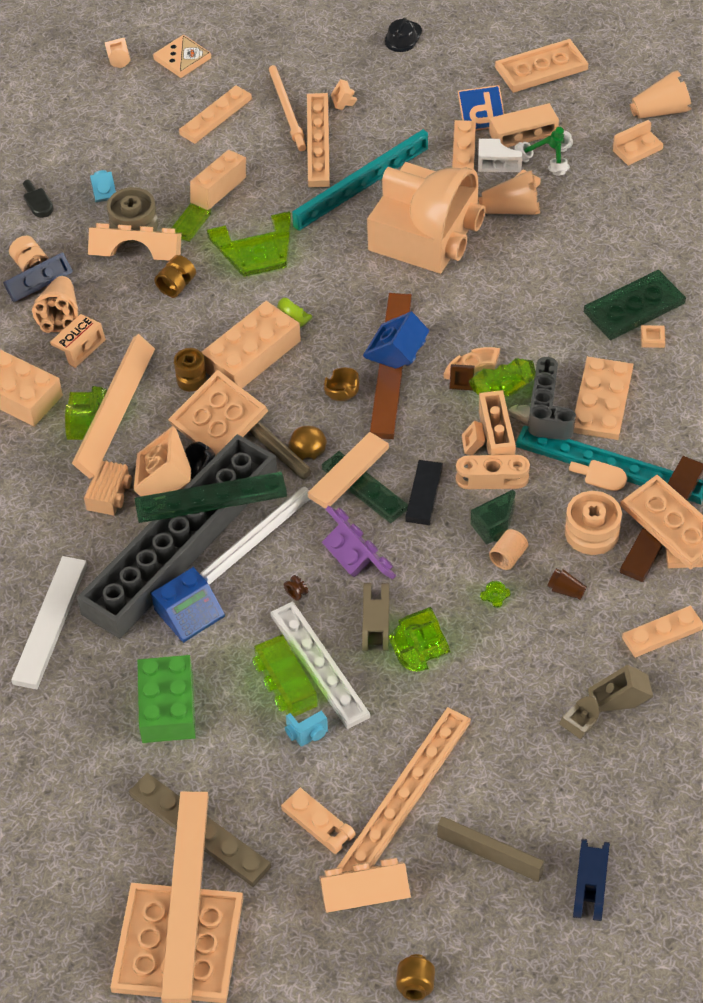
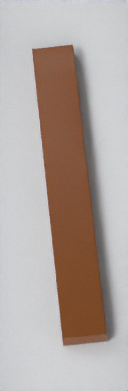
M389 293L385 322L410 312L412 294ZM379 363L370 432L381 439L394 440L403 366L395 369Z

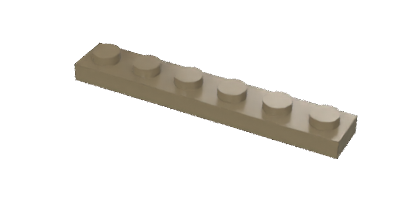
M146 773L129 790V795L177 831L180 796L149 773ZM207 817L204 851L254 887L269 871L271 863Z

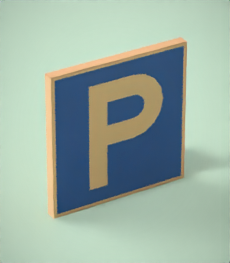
M499 85L458 91L462 121H476V131L489 129L490 118L504 114Z

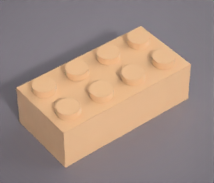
M265 301L202 351L206 373L212 376L218 370L238 386L244 388L301 341L300 323L268 301Z
M0 350V410L35 427L63 396L60 380L58 377Z

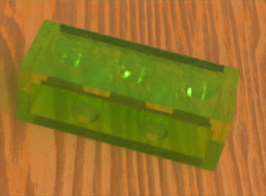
M283 634L254 646L255 657L252 658L254 666L258 672L262 671L265 675L263 678L265 686L269 692L274 691L276 695L275 702L280 712L285 711L286 715L291 713L295 717L318 707L317 693Z

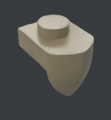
M586 696L579 699L562 717L559 723L580 740L598 720L599 705L596 697Z

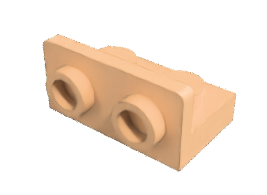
M647 120L614 136L613 152L629 166L662 150L663 143L650 132L651 122Z

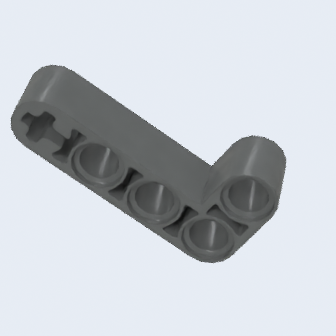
M542 357L538 359L536 364L528 431L537 437L567 440L574 434L576 413L570 408L553 406L558 362L551 357Z

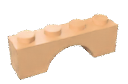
M96 223V227L89 228L88 255L113 256L120 245L127 240H136L146 245L154 260L170 261L173 256L181 255L182 233H175V228H162L161 232L153 231V227L140 226V230L131 229V225H118V228H109L110 224Z

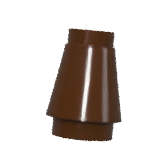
M557 568L547 587L552 589V592L581 600L587 589V586L583 585V583L564 569L561 571Z

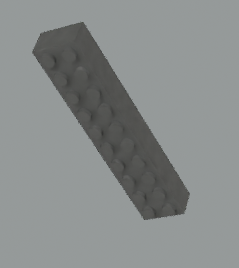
M237 434L77 596L81 615L121 639L153 605L151 593L184 573L277 475L276 456Z

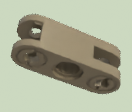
M364 583L363 651H368L369 645H382L383 651H389V583L381 584V600H372V583Z

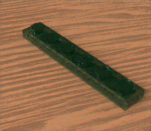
M276 472L134 498L138 522L143 523L287 497V490L283 473Z

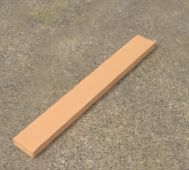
M139 334L133 337L72 462L89 479L96 475L154 353L155 348Z
M448 707L446 708L337 868L341 867L342 872L353 870V865L369 863L370 867L375 865L469 726L470 718Z
M180 791L161 995L162 1003H192L208 792Z

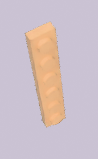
M328 93L307 94L308 187H330Z

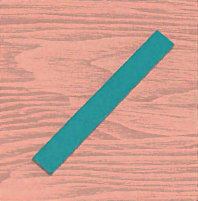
M422 129L292 211L293 227L297 230L305 228L382 179L387 167L397 169L404 165L405 162L428 149V132Z
M526 425L523 426L515 442L517 448L569 464L573 461L589 466L592 460L619 467L626 473L627 482L639 486L645 484L655 475L660 476L668 483L674 472L571 439L559 440L533 436L529 433L528 426ZM699 479L688 501L701 505L703 500V480Z

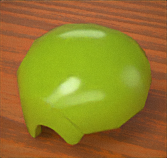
M282 298L278 302L277 308L299 322L300 328L313 318L311 314H307L303 308H300L288 298Z

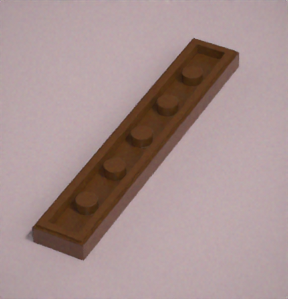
M682 456L667 484L688 501L703 474V463ZM644 527L620 568L621 574L640 582H644L663 547V544Z

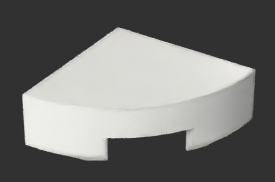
M531 403L529 405H514L508 409V414L528 425Z

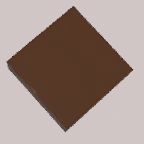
M451 364L449 389L473 391L475 366Z

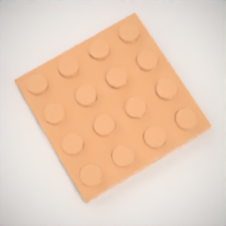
M131 883L110 987L112 993L161 997L172 886ZM201 889L192 1000L227 1003L243 904V893Z

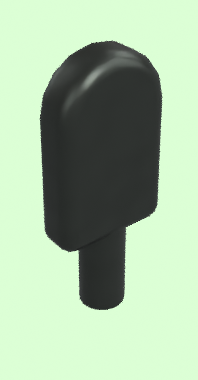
M25 180L23 186L28 193L24 194V200L32 213L39 218L51 215L54 210L53 204L44 189H35L30 180Z

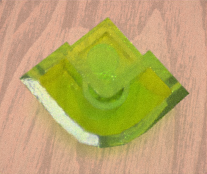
M515 358L508 365L501 364L495 370L482 369L469 380L470 386L478 395L479 393L503 390L505 398L515 395L535 378L533 360Z
M92 386L91 392H70L69 402L65 407V432L67 440L84 439L105 397L107 389Z
M431 607L398 620L399 625L393 630L392 634H389V640L398 661L404 668L410 671L428 670L427 661L451 652Z

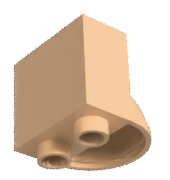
M407 162L404 163L400 170L387 167L382 178L383 196L367 218L368 250L441 274L450 259L459 261L462 258L467 245L466 233L468 230L477 232L483 223L485 206L478 204L477 172L467 167L462 169L445 168L433 171Z

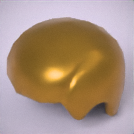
M348 367L334 369L332 377L330 379L328 377L325 378V394L335 401L350 400L359 391V373L355 369Z
M301 426L292 433L288 448L302 461L308 457L315 460L324 453L327 440L325 434L319 428Z

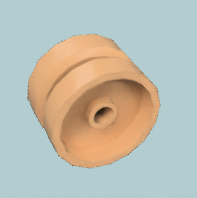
M599 491L582 492L573 497L568 504L566 512L565 536L567 542L573 549L589 555L604 554L613 549L619 540L622 518L620 504L612 496Z

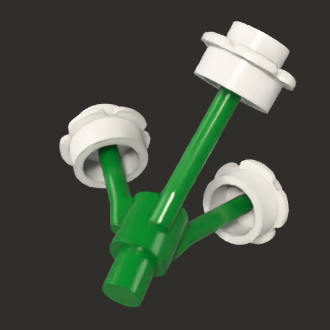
M557 127L551 133V136L533 145H530L528 142H519L515 145L514 150L522 151V161L526 163L533 157L534 149L544 144H549L551 148L556 150V158L550 160L548 169L553 172V175L560 176L564 175L570 168L567 164V159L561 158V152H565L568 148L572 147L573 139H571L572 136L569 132L564 131L562 127Z

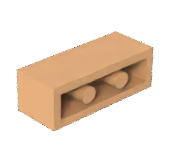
M550 103L491 117L489 134L492 139H500L504 146L511 147L519 142H531L551 136V133L559 126V119Z
M231 150L223 153L190 181V203L206 210L211 209L246 178V157Z
M503 390L479 393V416L483 425L488 455H515L516 445Z
M397 858L381 860V865L370 867L369 863L353 865V870L342 872L341 867L325 870V875L319 876L326 913L411 898L405 863L398 862Z

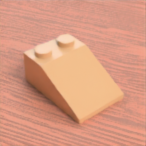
M174 426L137 453L134 491L153 509L160 504L167 503L175 492L183 490L190 482L191 467Z

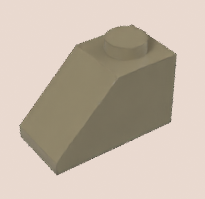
M628 664L588 688L589 696H595L598 701L599 712L635 708L653 697L648 674Z

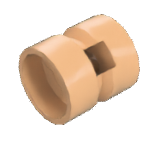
M26 235L17 238L9 248L10 256L23 272L49 259L31 236Z

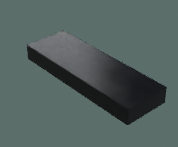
M425 460L418 461L405 522L430 525L443 463Z

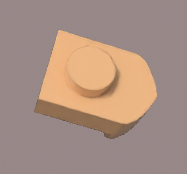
M125 38L105 42L111 66L125 67L131 60Z

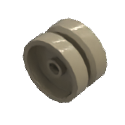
M135 187L124 188L113 193L108 199L106 207L110 228H118V225H131V229L140 230V226L153 227V231H157L158 219L153 195L147 190ZM127 240L125 242L136 243L139 241Z

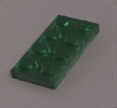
M658 269L584 305L583 312L611 341L685 304L686 297Z

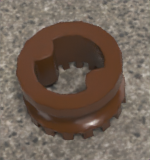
M293 575L290 581H286L283 584L287 594L296 601H299L302 595H306L309 592L308 587H306L307 585L303 584L304 581L301 582V578Z

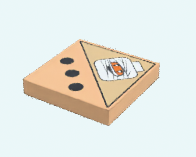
M182 35L155 52L153 57L155 61L182 78L210 60L211 53L185 35Z

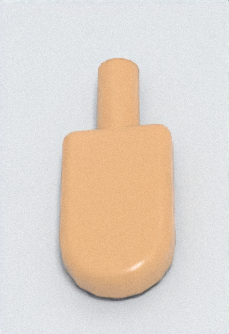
M592 460L589 466L571 461L569 471L586 475L585 483L606 490L619 491L627 483V476L623 469L596 460Z

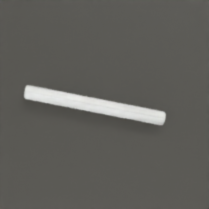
M306 487L299 489L206 567L200 575L208 584H211L310 500L308 498L310 490Z

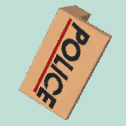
M80 314L50 343L52 346L64 351L68 364L76 368L106 338L101 323Z

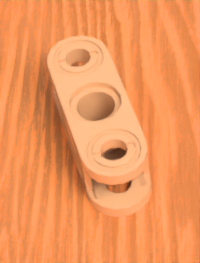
M521 455L463 456L456 463V483L463 489L523 488L529 481L530 463L526 457Z

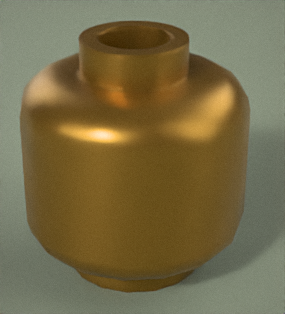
M413 954L401 960L398 964L396 977L398 991L406 999L412 1001L422 1000L431 994L434 989V965L420 954Z

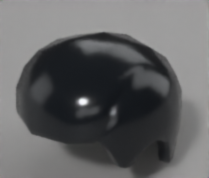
M193 442L185 449V454L191 467V479L215 457L214 451L202 442Z

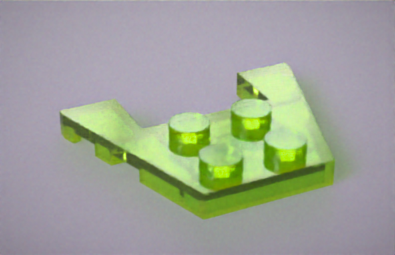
M288 211L271 215V222L275 232L231 241L225 225L207 229V237L243 277L286 268L288 263L291 213Z

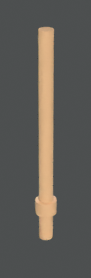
M272 65L269 67V72L291 128L292 140L296 142L299 151H305L307 147L304 142L303 130L298 126L277 67Z

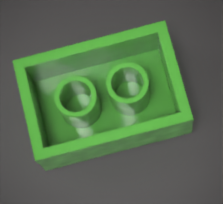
M190 655L137 659L139 729L142 743L196 739L193 670Z

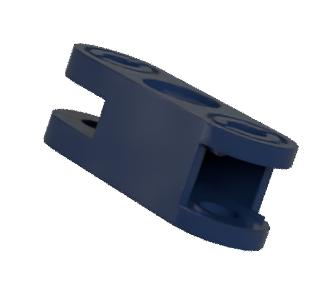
M581 839L573 918H582L583 901L594 903L593 920L602 921L610 842H604L601 849L588 847L587 839Z

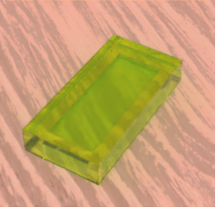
M190 203L171 228H175V233H182V240L190 242L211 215V208L206 210Z

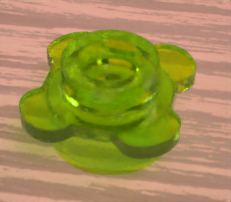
M492 581L486 585L485 591L480 593V598L483 601L492 603L493 607L499 608L503 605L505 598L510 597L511 592L503 583Z

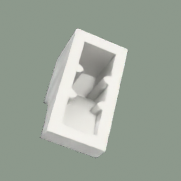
M479 139L478 172H521L522 151L507 148L500 142V139Z

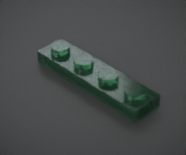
M338 451L322 464V470L328 473L345 455ZM367 472L348 489L390 524L407 511L408 504Z

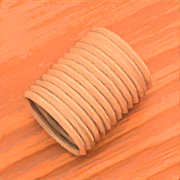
M508 529L491 549L489 557L497 567L510 570L527 549L528 541L519 531Z

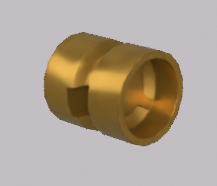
M175 255L166 264L165 268L156 275L154 281L157 288L163 294L175 298L195 277L196 269L187 258Z
M185 348L176 353L174 367L177 385L184 391H197L207 381L204 355L195 348Z

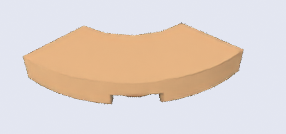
M476 348L463 356H457L445 369L444 379L450 380L451 364L475 366L474 374L482 370H495L500 348Z

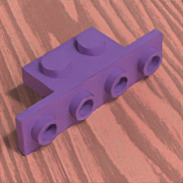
M328 505L326 511L339 525L322 543L345 570L355 577L372 561L384 575L394 579L396 575L391 570L393 565L384 556L380 558L377 555L378 548L371 541H365L361 537L364 534L362 530L354 523L351 525L347 521L349 516L341 508L336 510Z

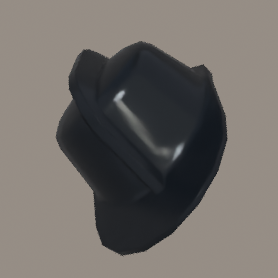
M405 17L395 20L388 28L385 45L388 49L395 52L409 51L416 45L422 34V28L418 23L409 21Z

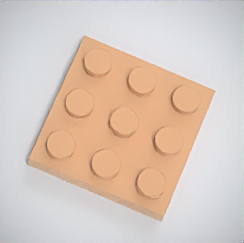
M217 370L168 420L172 426L193 442H202L210 447L216 456L237 434L244 437L268 412V409Z

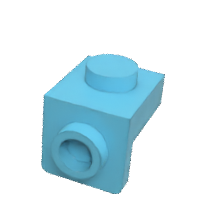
M101 170L95 172L94 175H90L95 202L106 201L116 192L112 172Z
M322 711L300 723L297 722L291 713L286 715L287 726H285V731L292 741L296 739L301 747L312 740H320L328 732L327 717Z

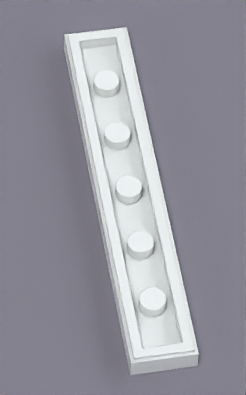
M62 556L11 679L13 685L38 689L87 568L86 560Z
M292 601L272 611V619L345 727L349 729L369 719V711L295 603Z

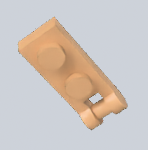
M301 787L281 805L282 811L334 854H337L343 848L342 845L346 841H351L356 836L355 831L350 825L340 821ZM334 830L338 833L335 837L330 836Z

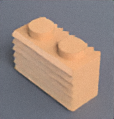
M102 460L84 497L86 510L115 516L117 508H122L125 489H129L132 483V476L129 475L126 464L122 465L121 463L104 462Z

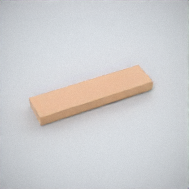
M369 432L308 492V498L325 509L328 505L331 506L389 449V443Z

